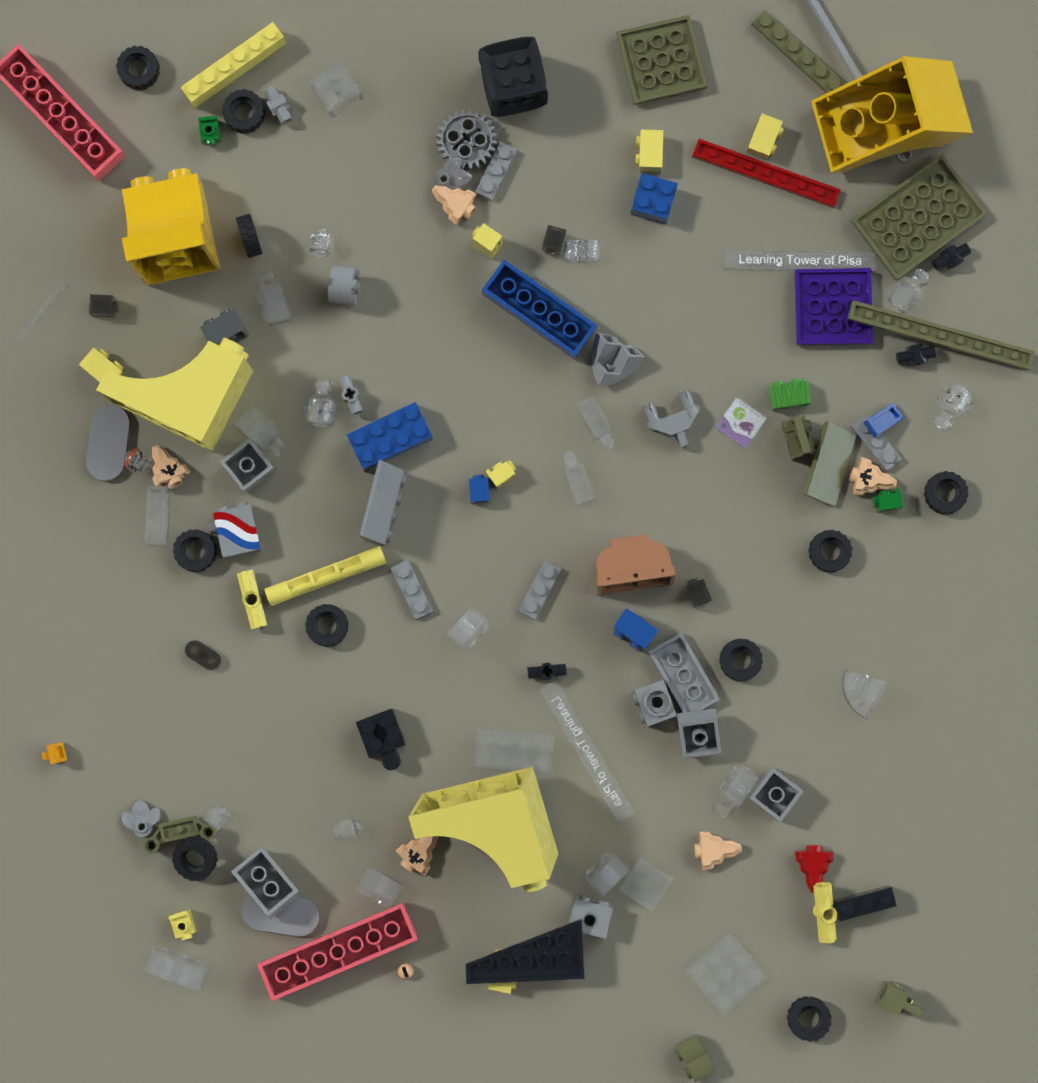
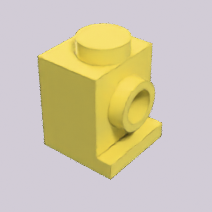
M509 460L505 463L500 461L494 465L492 472L489 469L486 470V474L494 486L499 488L515 476L514 471L516 468Z
M190 909L168 916L175 939L181 938V941L192 938V933L197 932ZM180 923L185 924L184 930L179 928Z

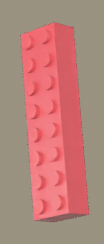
M20 44L16 45L0 60V80L98 182L126 157L108 135Z
M401 902L263 960L257 966L271 1001H274L418 940L419 937L405 903Z

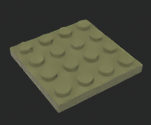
M690 15L617 31L616 35L634 105L708 87Z

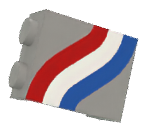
M247 502L238 503L235 508L228 509V506L217 508V512H213L224 559L262 551L252 512L253 509L251 504L247 505Z

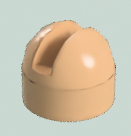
M408 963L400 965L398 968L399 977L404 980L412 977L413 967ZM403 967H406V971L408 973L407 977H405L402 969Z

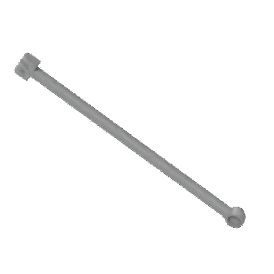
M807 0L853 80L861 77L862 74L818 0ZM912 152L896 154V160L901 164H905L911 159ZM900 155H904L906 159H902Z

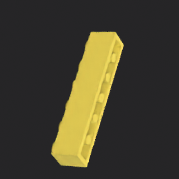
M273 22L181 86L184 95L194 108L198 107L286 44L284 36Z

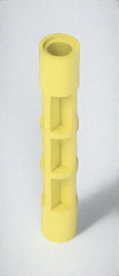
M378 546L288 581L265 588V593L270 606H274L387 563L381 547Z

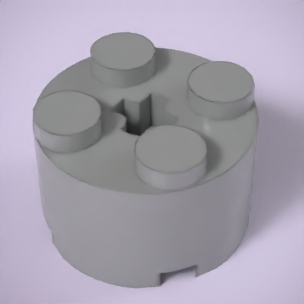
M340 265L332 266L330 272L331 283L328 286V301L330 303L356 306V294L360 293L361 284L357 283V279H360L361 269Z

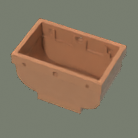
M649 534L610 539L609 548L604 549L598 555L596 561L597 596L673 585L675 570L674 566L671 565L668 549L659 542L649 541Z

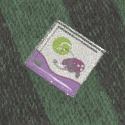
M736 396L714 428L746 449L768 417Z

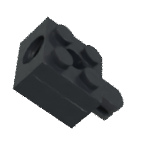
M391 708L357 721L356 725L368 757L373 758L379 755L385 769H397L401 764L397 748L407 744L394 709Z

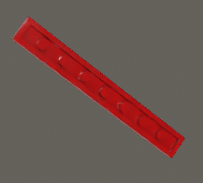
M700 138L692 155V158L831 208L835 207L841 190Z

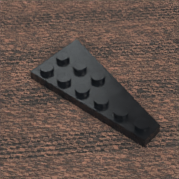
M582 919L466 963V984L584 979Z

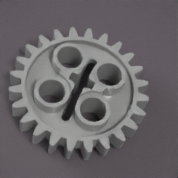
M462 109L461 114L454 111V117L448 114V122L442 120L444 127L439 126L438 131L441 133L436 134V138L440 139L436 144L437 146H442L438 149V152L444 153L442 159L459 157L461 158L462 169L464 170L465 166H468L470 171L472 170V165L479 168V162L485 165V158H492L489 152L495 153V148L492 146L497 145V141L492 140L497 138V134L492 133L495 131V126L489 127L491 120L485 121V114L479 117L478 110L475 114H472L471 109H469L468 113H465L464 109ZM470 123L473 125V128L465 130L463 126ZM451 135H457L459 137L457 141L453 142L450 141L448 138ZM463 138H470V142L464 141ZM483 138L485 142L482 145H478L475 143V140ZM463 149H467L470 151V154L462 156L460 152Z

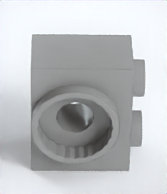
M664 680L634 690L635 694L632 695L635 706L639 705L641 713L638 714L642 724L646 723L648 727L677 716ZM654 697H659L662 700L661 707H653L652 699Z
M579 895V898L574 897L569 923L582 919V933L606 939L613 907L609 906L610 902L598 900V903L590 901V897ZM587 915L595 917V922L592 925H587L584 922Z

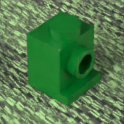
M217 115L198 117L201 143L205 144V146H215L217 143H221L220 123ZM206 129H212V131L207 133Z
M900 488L895 489L893 493H891V490L881 491L880 495L872 497L873 507L877 508V512L897 510L903 507Z

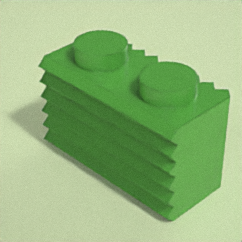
M803 378L792 379L791 383L784 384V381H776L768 388L771 410L811 404L808 380L803 381Z

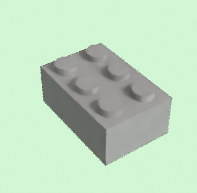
M260 847L231 871L236 880L269 920L300 896L298 889L263 847Z

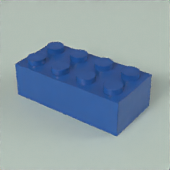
M416 402L347 434L364 472L376 467L379 460L386 462L433 439Z

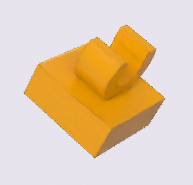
M63 742L47 745L48 752L41 753L43 761L50 760V764L67 761Z

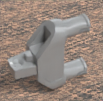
M690 389L678 393L684 406L683 411L665 418H659L654 402L649 403V406L648 404L642 406L649 421L647 423L648 429L661 435L672 437L673 440L677 439L680 448L689 445L686 436L689 435L688 430L700 410L699 406L694 403Z

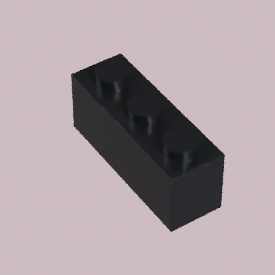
M888 885L833 900V906L837 911V920L839 921L897 906L892 887Z

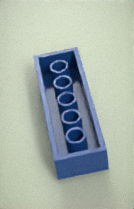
M506 260L502 261L482 289L483 296L574 360L597 330L595 323Z

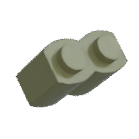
M697 1034L676 1045L678 1050L675 1053L680 1062L684 1060L687 1066L684 1070L689 1080L693 1078L696 1082L716 1071Z

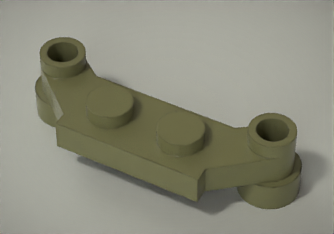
M197 815L158 824L159 828L154 835L145 840L143 848L145 852L153 854L165 842L201 835L206 841H210L216 837L217 829L213 825H208L199 820ZM208 829L213 831L211 836L207 834ZM151 842H154L156 845L154 849L150 846Z

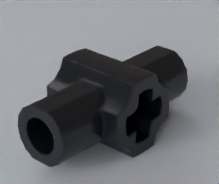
M967 243L958 247L952 245L940 252V257L933 260L932 264L938 272L946 267L950 270L964 261L963 258L971 254V249Z
M915 344L906 347V351L896 353L898 365L909 363V366H918L925 364L926 359L936 358L934 345L923 347V344Z
M543 663L542 666L527 667L528 679L543 678L544 680H551L552 677L567 676L566 664L551 665L550 663ZM545 666H548L553 671L549 677H546L541 672Z

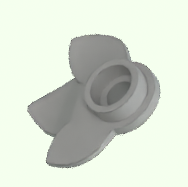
M456 157L447 160L444 167L437 170L434 178L439 186H446L451 190L457 188L463 190L462 185L467 184L471 180L472 175L460 169L461 158ZM445 175L447 180L443 181L440 177Z
M141 799L135 802L132 812L122 813V821L125 827L133 830L134 834L140 838L149 836L153 826L160 820V809L153 808L150 810L148 805ZM144 824L145 829L140 831L139 827Z

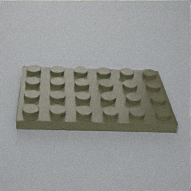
M941 154L852 218L851 223L894 280L897 281L984 218L988 213L944 155Z

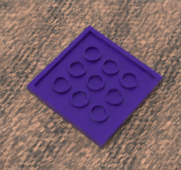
M871 268L794 270L796 345L873 344V327L847 320L853 300L872 305Z

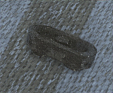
M193 640L186 645V655L204 668L215 670L221 665V656L202 642ZM194 646L198 648V652L195 654L191 651ZM209 657L214 658L212 664H209L207 661Z

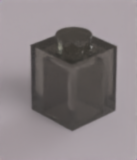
M548 225L542 245V251H545L546 255L555 257L561 254L566 229Z
M90 294L89 314L92 317L115 318V312L119 310V302L116 301L113 295Z
M697 577L687 581L688 585L684 588L693 608L712 601L704 579L698 580Z

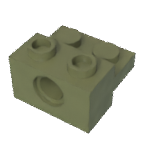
M797 415L781 423L791 461L813 455L816 452L817 443L815 438L811 437L810 431H812L810 420H806V416L801 417V415Z
M893 980L890 983L884 981L875 1003L898 1016L901 1010L904 1009L921 1017L924 1010L919 1008L920 1003L908 997L909 994L904 991V986Z

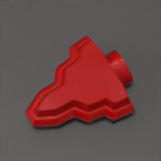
M806 845V850L795 851V861L799 863L800 871L805 874L806 884L811 893H814V885L816 883L823 882V875L828 872L829 864L833 862L834 852L823 851L822 845Z

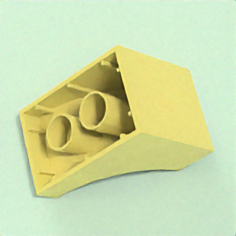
M223 337L220 345L208 341L204 349L189 364L165 376L138 379L125 377L106 370L96 391L111 403L213 452L253 373V369L246 361L249 354L243 351L244 347Z
M533 766L423 793L408 816L415 839L430 836L452 837L466 841L484 851L501 868L511 888L523 886L525 892H534L547 886L546 880L550 879L558 857V850Z

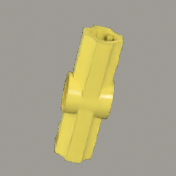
M247 570L238 573L237 577L243 596L242 600L246 608L251 630L268 626L254 571ZM250 595H256L257 601L253 605H249L247 601Z
M819 882L814 885L815 906L813 914L817 918L819 942L829 944L837 940L835 927L837 911L833 906L831 883Z

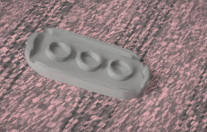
M115 405L101 407L95 412L91 421L86 465L90 474L101 481L114 480L125 468L131 424L126 412Z
M250 896L246 898L242 906V916L245 923L258 931L299 937L306 936L314 931L320 919L319 910L314 902L309 898L298 896L271 920L268 919Z

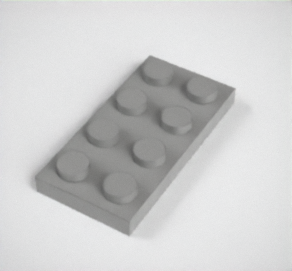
M682 632L648 651L683 713L703 710L720 700Z

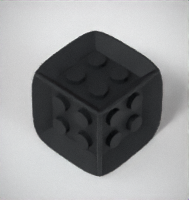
M527 36L492 43L479 49L478 57L481 65L482 80L492 116L501 117L538 109L548 103L546 77L535 37Z

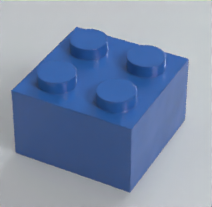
M641 173L630 214L667 224L678 183Z
M627 608L612 628L615 631L613 634L621 640L627 639L631 642L629 645L637 651H640V649L644 651L658 632V629Z

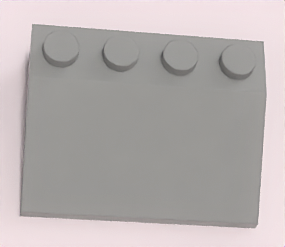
M379 460L359 536L363 541L386 546V543L391 541L393 532L390 531L391 523L395 524L397 513H395L396 505L400 506L402 494L399 493L401 487H405L407 476H404V470Z

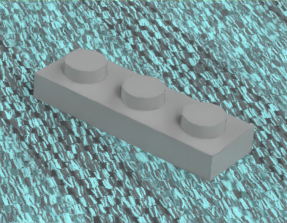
M499 142L475 191L477 195L493 201L516 155L517 149Z
M866 414L854 423L851 428L883 469L887 471L902 458L882 433L875 438L872 436L863 423L869 419Z
M406 560L391 567L415 619L417 620L433 612L409 561Z
M544 560L518 612L534 620L536 619L561 568Z

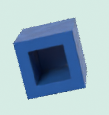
M473 475V479H469L471 504L490 502L488 477L484 478V475Z

